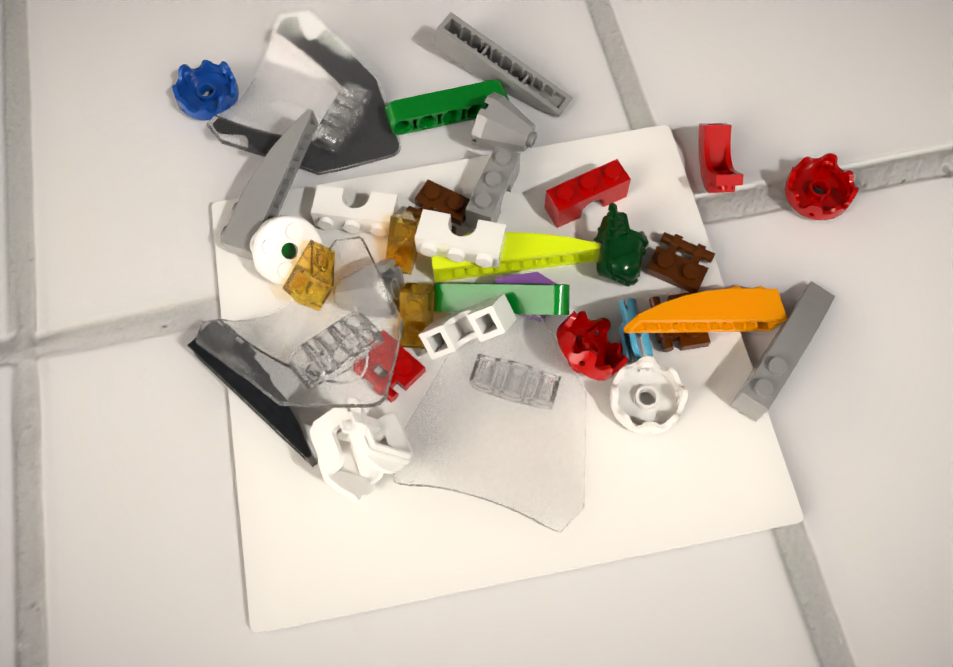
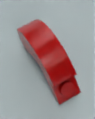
M699 123V164L702 182L708 193L735 192V186L743 185L744 174L736 171L732 164V125L727 123Z

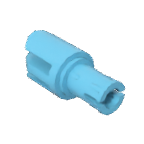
M627 298L628 306L625 305L624 299L618 303L623 322L619 328V335L623 354L629 359L627 363L632 362L628 339H630L636 360L643 357L641 336L647 356H653L649 333L624 332V327L638 315L637 302L634 298Z

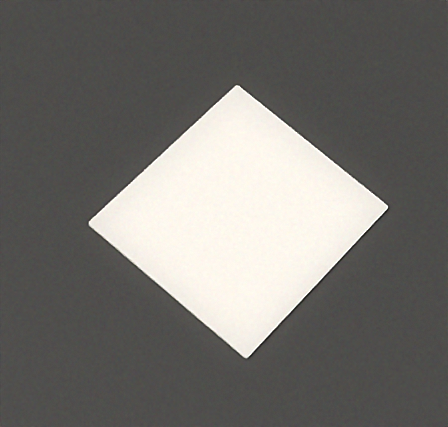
M668 125L527 148L524 152L515 151L520 153V172L511 192L506 191L502 200L501 214L497 223L506 224V232L541 233L595 242L594 238L597 236V229L600 227L603 217L609 212V205L603 207L599 200H595L582 210L581 218L557 228L544 208L546 190L618 159L631 178L627 197L614 202L617 205V211L626 213L630 229L637 232L643 231L649 241L648 246L645 248L647 249L646 254L642 256L640 277L637 278L638 282L629 287L608 281L602 276L599 277L596 270L597 262L434 282L431 257L416 251L415 235L418 224L414 223L412 218L406 216L405 211L408 206L416 209L421 208L415 205L414 199L427 180H431L470 199L491 155L318 184L344 188L348 202L347 206L351 208H359L365 205L369 199L370 191L397 194L400 209L394 236H375L372 233H349L345 230H324L315 227L311 209L317 185L290 189L278 216H297L311 223L318 231L324 248L323 259L315 275L309 280L293 286L280 285L269 281L257 271L254 260L229 253L220 243L222 229L228 225L232 216L233 205L239 201V198L212 204L222 328L225 326L229 328L237 337L235 342L238 345L246 344L256 354L254 360L271 378L288 403L317 461V464L312 467L228 388L249 621L252 632L262 633L798 524L803 520V513L768 411L755 422L730 405L753 370L740 332H708L711 341L708 347L680 351L678 341H673L674 349L670 352H663L661 344L656 340L655 333H649L653 351L652 357L655 358L656 363L664 367L674 368L682 384L688 389L687 401L677 422L666 431L650 435L629 430L615 417L611 409L609 397L612 383L618 372L605 381H597L582 373H576L570 368L568 360L559 348L556 336L557 328L573 311L576 313L585 311L587 318L590 320L607 318L611 322V328L607 333L608 340L611 343H621L619 328L623 322L618 306L621 300L624 299L625 305L628 306L627 298H634L637 302L638 314L651 308L649 299L658 296L661 303H664L669 295L688 293L681 288L645 273L646 267L657 246L665 250L669 248V245L660 242L664 232L673 236L678 234L683 237L682 240L697 246L698 244L704 245L706 250L713 252L676 143ZM466 220L462 226L451 223L452 226L457 228L455 234L457 236H463L475 231V229L466 226ZM677 250L676 252L677 255L691 260L692 255ZM715 257L711 263L700 260L699 264L709 269L697 293L725 289ZM393 258L396 261L393 266H400L402 269L407 296L405 299H401V305H406V310L398 320L386 321L345 311L336 302L335 289L338 288V283L381 260ZM539 272L556 284L570 285L569 315H546L543 321L539 323L534 319L529 320L521 314H515L517 320L506 333L482 342L479 341L478 337L460 346L455 352L434 360L431 359L419 336L433 321L455 313L434 311V283H494L498 277ZM384 331L425 366L426 372L406 391L397 384L393 389L399 395L392 403L385 397H380L375 393L374 387L368 381H362L356 375V371L350 366V362L355 357H358L364 363L370 360L365 355L364 350ZM641 336L640 341L643 351V357L647 356ZM628 339V342L630 346L632 362L626 363L625 365H629L638 361L636 360L635 355L633 353L630 339ZM380 368L375 371L381 379L388 377ZM643 392L639 394V400L643 404L651 405L655 402L654 397L650 393ZM349 399L359 400L366 416L379 419L388 412L396 413L400 418L414 453L410 463L406 464L396 473H384L382 478L374 483L375 490L355 503L324 481L318 464L319 458L310 435V430L315 420ZM386 437L378 442L389 446ZM338 439L344 454V463L338 471L361 476L350 447V442Z

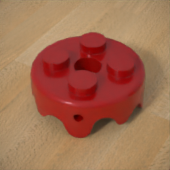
M827 153L820 158L805 157L799 164L792 167L785 182V196L791 207L802 216L813 220L834 219L842 215L855 198L859 187L854 185L853 172L851 170H842L837 164L838 158L835 154ZM812 188H820L825 194H817Z
M573 311L558 326L556 332L559 348L568 360L570 368L576 373H582L597 381H605L611 378L629 361L626 356L621 357L622 344L617 342L611 343L608 340L607 333L611 328V322L607 318L590 320L587 318L585 311L579 313Z

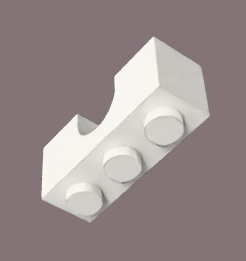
M317 185L311 209L315 227L324 230H345L349 233H372L375 236H394L400 209L397 194L370 191L369 199L365 205L359 208H351L347 206L348 202L344 188Z
M423 209L415 235L417 252L428 257L440 256L449 258L454 262L466 261L476 263L485 268L491 266L499 268L506 240V224L478 219L473 233L467 236H457L451 232V214Z
M503 293L433 321L419 336L431 359L434 360L455 352L460 346L478 337L479 341L482 342L506 333L517 318Z

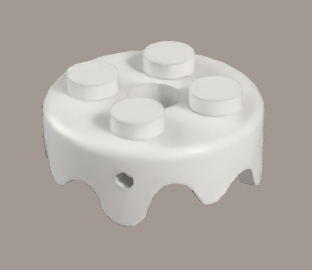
M283 215L266 220L250 240V250L253 255L255 268L262 276L276 284L293 286L309 280L315 275L323 259L324 248L318 231L311 223L297 216ZM290 242L295 246L296 253L292 258L286 259L282 255L281 250L284 244Z
M645 356L632 364L623 366L619 370L612 383L609 399L615 417L623 426L640 434H658L668 430L680 418L687 401L688 389L682 384L674 368L661 366L656 363L655 358L652 356ZM643 392L650 393L654 397L655 402L651 405H645L639 400V394Z

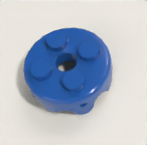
M203 60L201 65L195 69L190 68L187 64H183L178 69V80L172 86L180 109L187 116L197 120H213L224 116L235 106L239 96L237 81L230 67L224 61L217 65L209 60ZM206 91H213L209 96H202Z

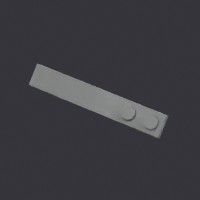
M452 12L437 27L433 43L434 47L484 81L500 80L506 94L556 117H559L572 101L573 97Z
M307 109L273 145L253 173L239 201L233 205L232 216L228 225L222 229L220 243L229 253L253 260L250 240L266 220L279 215L319 123L313 110Z
M812 281L808 284L787 316V320L784 321L730 404L732 407L755 422L769 410L819 328L835 298L834 295Z

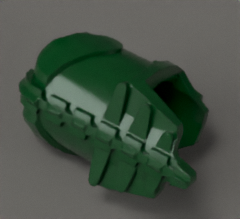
M611 202L608 208L609 212L603 217L601 225L597 229V236L594 238L595 242L601 244L596 270L599 277L602 276L608 281L629 287L638 282L637 278L640 277L642 256L646 254L647 249L645 248L648 246L649 241L643 231L637 232L630 229L627 214L618 212L617 205Z

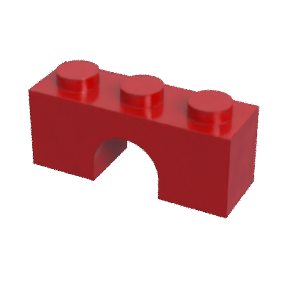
M618 159L546 190L544 208L555 226L559 228L581 218L582 210L595 200H599L603 207L611 202L614 203L627 197L631 178Z

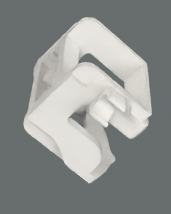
M357 399L343 401L315 420L310 430L324 481L337 492L349 497L354 503L371 494L375 490L374 483L378 482L384 473H396L406 464L410 463L411 457L414 456L399 416L393 412H388L379 419L366 416L361 402ZM386 437L389 446L378 442ZM338 439L350 442V447L361 476L338 471L344 463V454Z

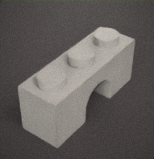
M495 145L465 209L467 227L476 229L478 219L497 223L501 214L504 194L506 191L511 192L520 172V153Z

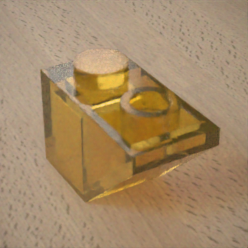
M399 209L390 217L385 259L393 258L396 261L393 266H400L403 273L411 275L418 254L416 251L415 235L421 213Z
M311 239L285 282L283 289L296 302L320 311L334 288L335 251Z
M407 282L400 291V345L402 347L426 349L419 334L433 322L434 284Z

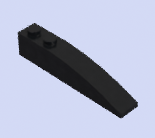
M215 322L210 324L187 346L212 373L304 460L314 467L317 461L302 428L271 378L254 360L256 354L246 344L238 345L235 342L237 337L226 326L221 329Z

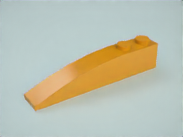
M734 286L728 289L709 290L685 295L661 303L634 317L624 327V332H770L786 321L787 316L778 289H765L763 286L754 288Z

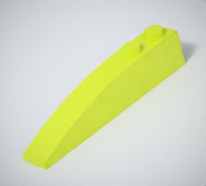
M506 232V240L499 268L492 266L485 268L476 263L466 261L454 262L449 258L434 256L431 257L434 282L597 262L600 246L596 242L565 236Z

